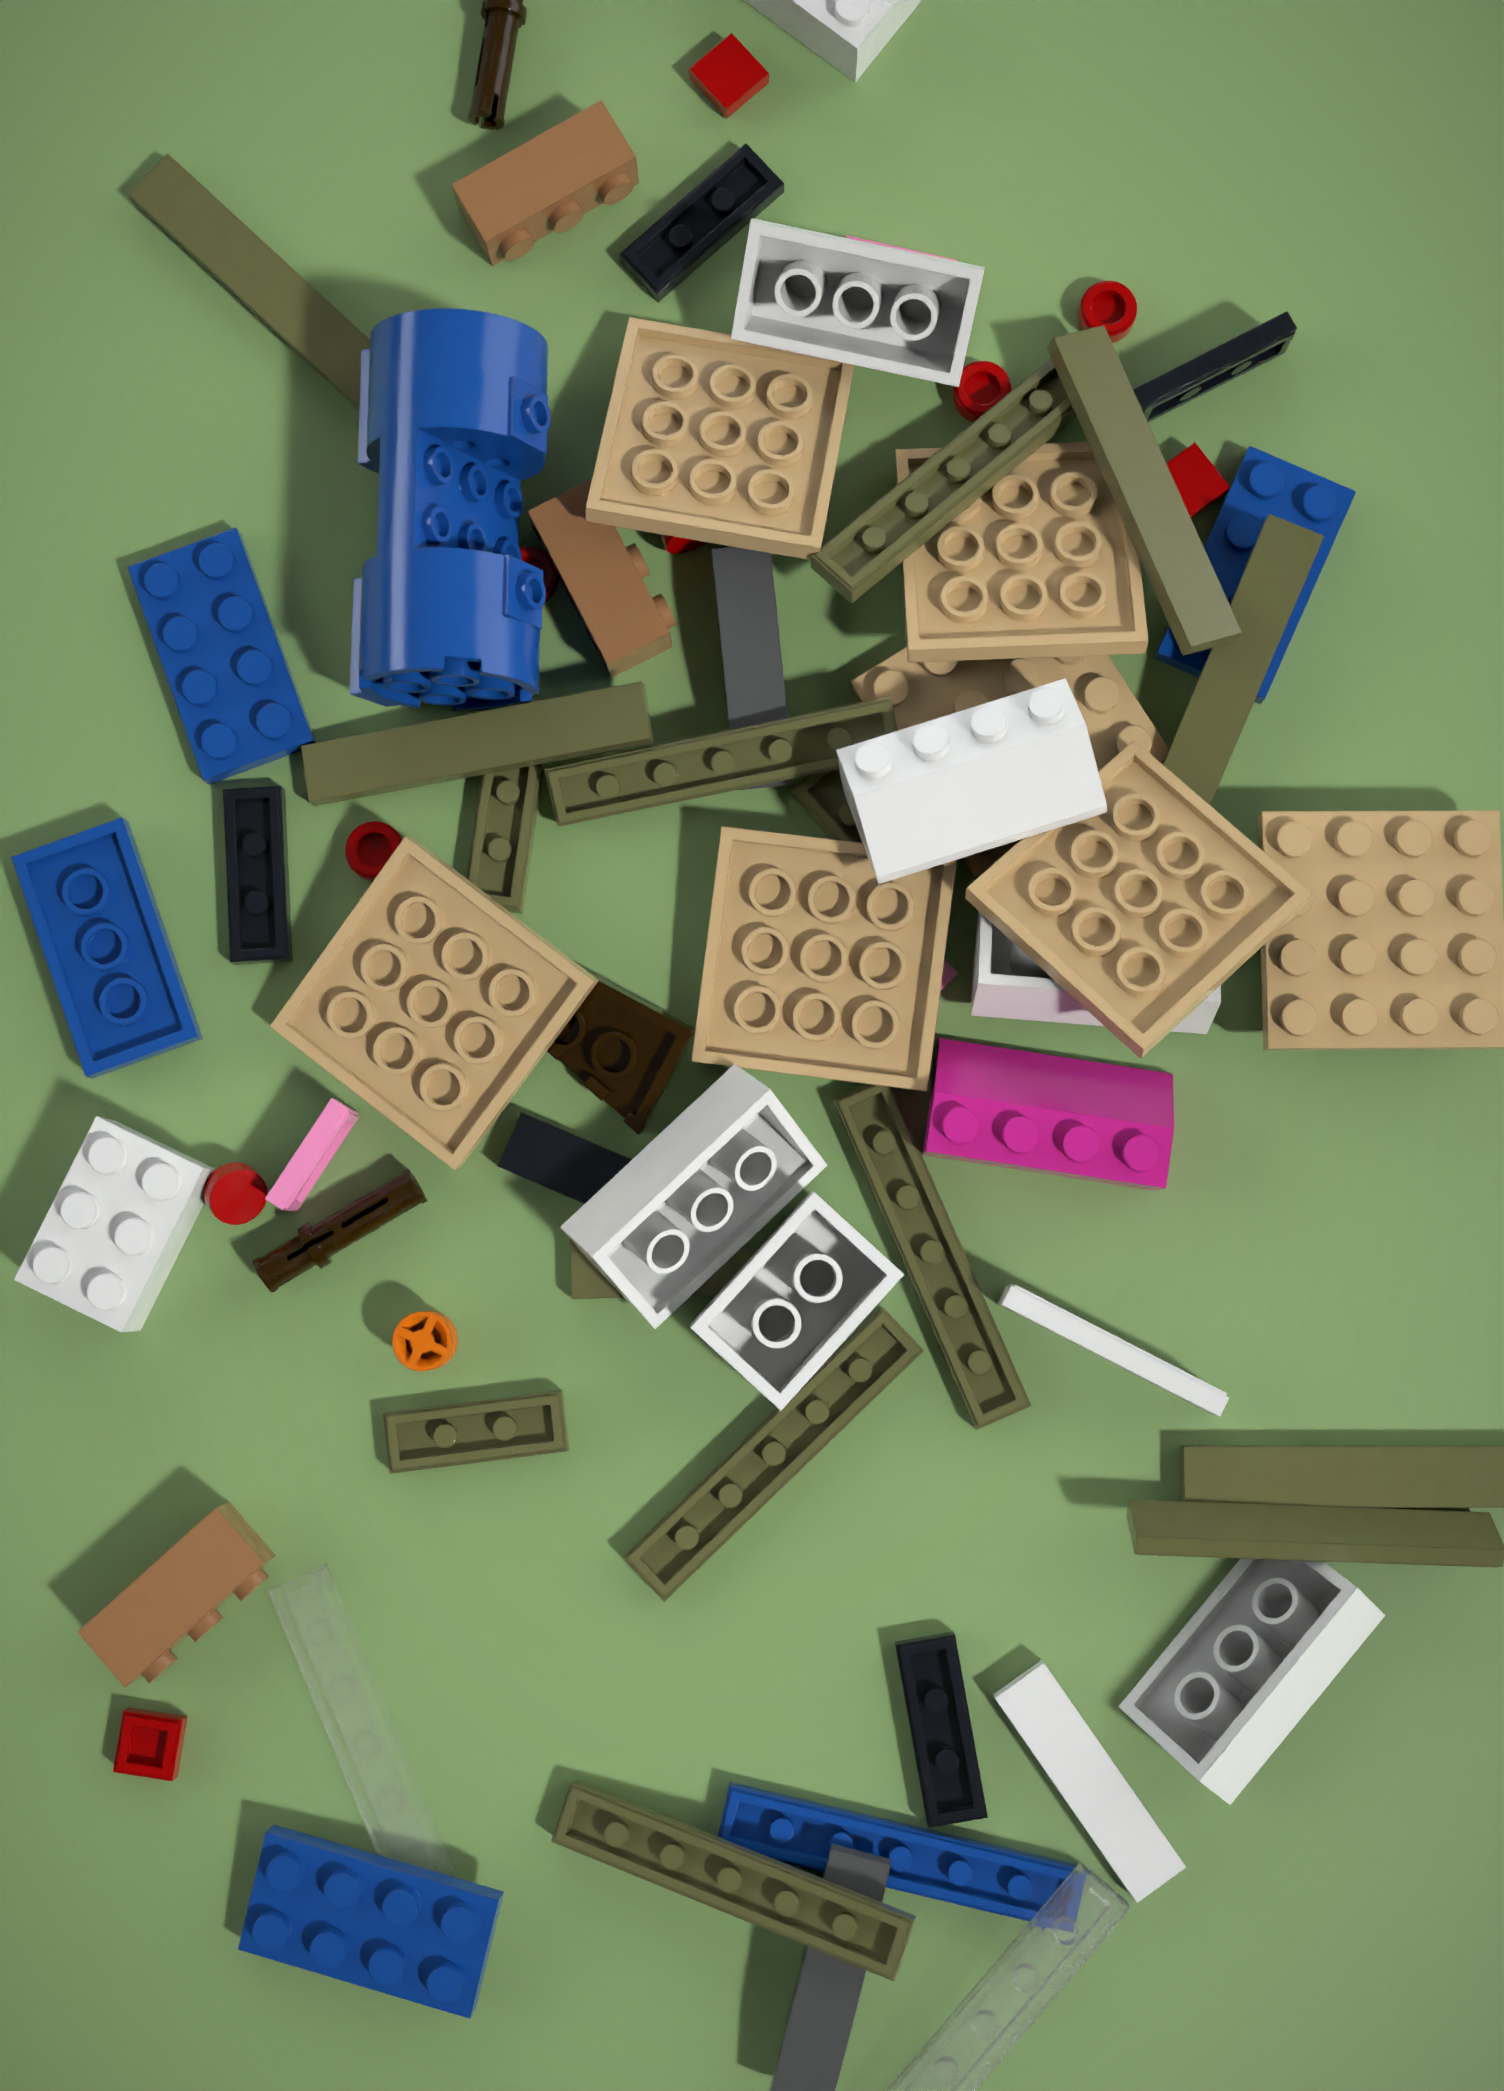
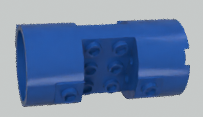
M438 308L409 311L388 317L379 322L371 331L370 349L361 351L358 464L379 474L377 555L368 559L363 564L362 577L354 578L350 695L385 707L401 705L419 708L420 701L433 705H453V711H487L532 702V693L539 694L540 629H542V607L546 599V590L543 582V570L522 561L518 543L519 516L522 514L524 506L520 481L538 474L544 468L545 454H547V430L551 421L547 396L548 344L538 331L522 322L493 313L467 309Z

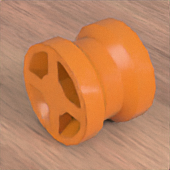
M431 1310L411 1313L403 1318L394 1330L392 1338L394 1353L399 1362L411 1370L422 1372L440 1368L448 1363L456 1353L458 1345L457 1329L452 1321L442 1313ZM434 1328H435L434 1334H435V1336H436V1341H437V1342H435V1337H434V1335H433V1333H432L433 1330H434Z

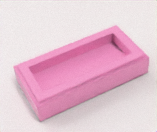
M331 1098L265 1199L281 1210L298 1211L359 1119V1113L345 1103Z

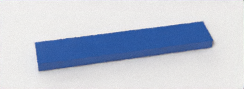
M733 1782L729 1783L718 1837L780 1862L823 1873L832 1843L891 1859V1866L886 1888L1070 1932L1074 1930L1086 1873L1082 1865Z

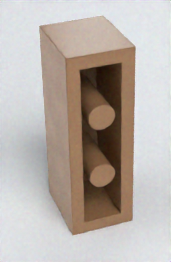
M600 100L456 181L451 186L460 213L493 266L504 259L512 261L524 256L532 249L534 242L553 231L562 233L570 230L582 220L585 213L603 203L612 205L621 201L629 195L633 186L639 183L636 156L604 103Z
M588 480L528 510L533 530L544 551L551 557L559 580L610 678H613L672 648L669 628L675 626L676 622L663 595L660 593L651 597L642 579L650 575V572L636 544L633 543L625 547L616 530L618 527L586 522V503L591 486V480Z
M228 1502L211 1511L84 1625L78 1633L124 1687L132 1684L142 1676L150 1684L177 1661L178 1658L171 1650L189 1635L194 1642H197L224 1618L217 1609L233 1594L240 1601L244 1600L268 1579V1574L262 1568L276 1555L233 1505Z

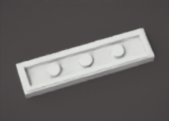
M1015 1284L1005 1286L997 1302V1305L1209 1414L1220 1417L1229 1400L1226 1392Z
M1040 1660L993 1694L998 1704L1136 1903L1186 1868L1043 1660Z

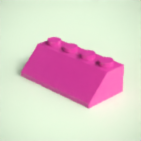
M939 1038L922 1155L1153 1191L1166 1188L1174 1135L1173 1074Z

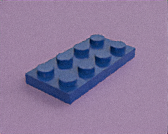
M1249 445L1204 544V549L1229 604L1268 514L1324 535L1254 701L1261 704L1267 696L1356 491ZM1168 626L1154 658L1199 677L1211 648L1183 656L1170 626Z
M236 527L128 566L200 773L208 785L302 751V745L316 743L244 540Z
M121 817L11 857L86 1077L93 1079L203 1039L132 830L126 819Z
M273 1824L265 1833L238 1950L470 2019L476 2010L504 1891Z

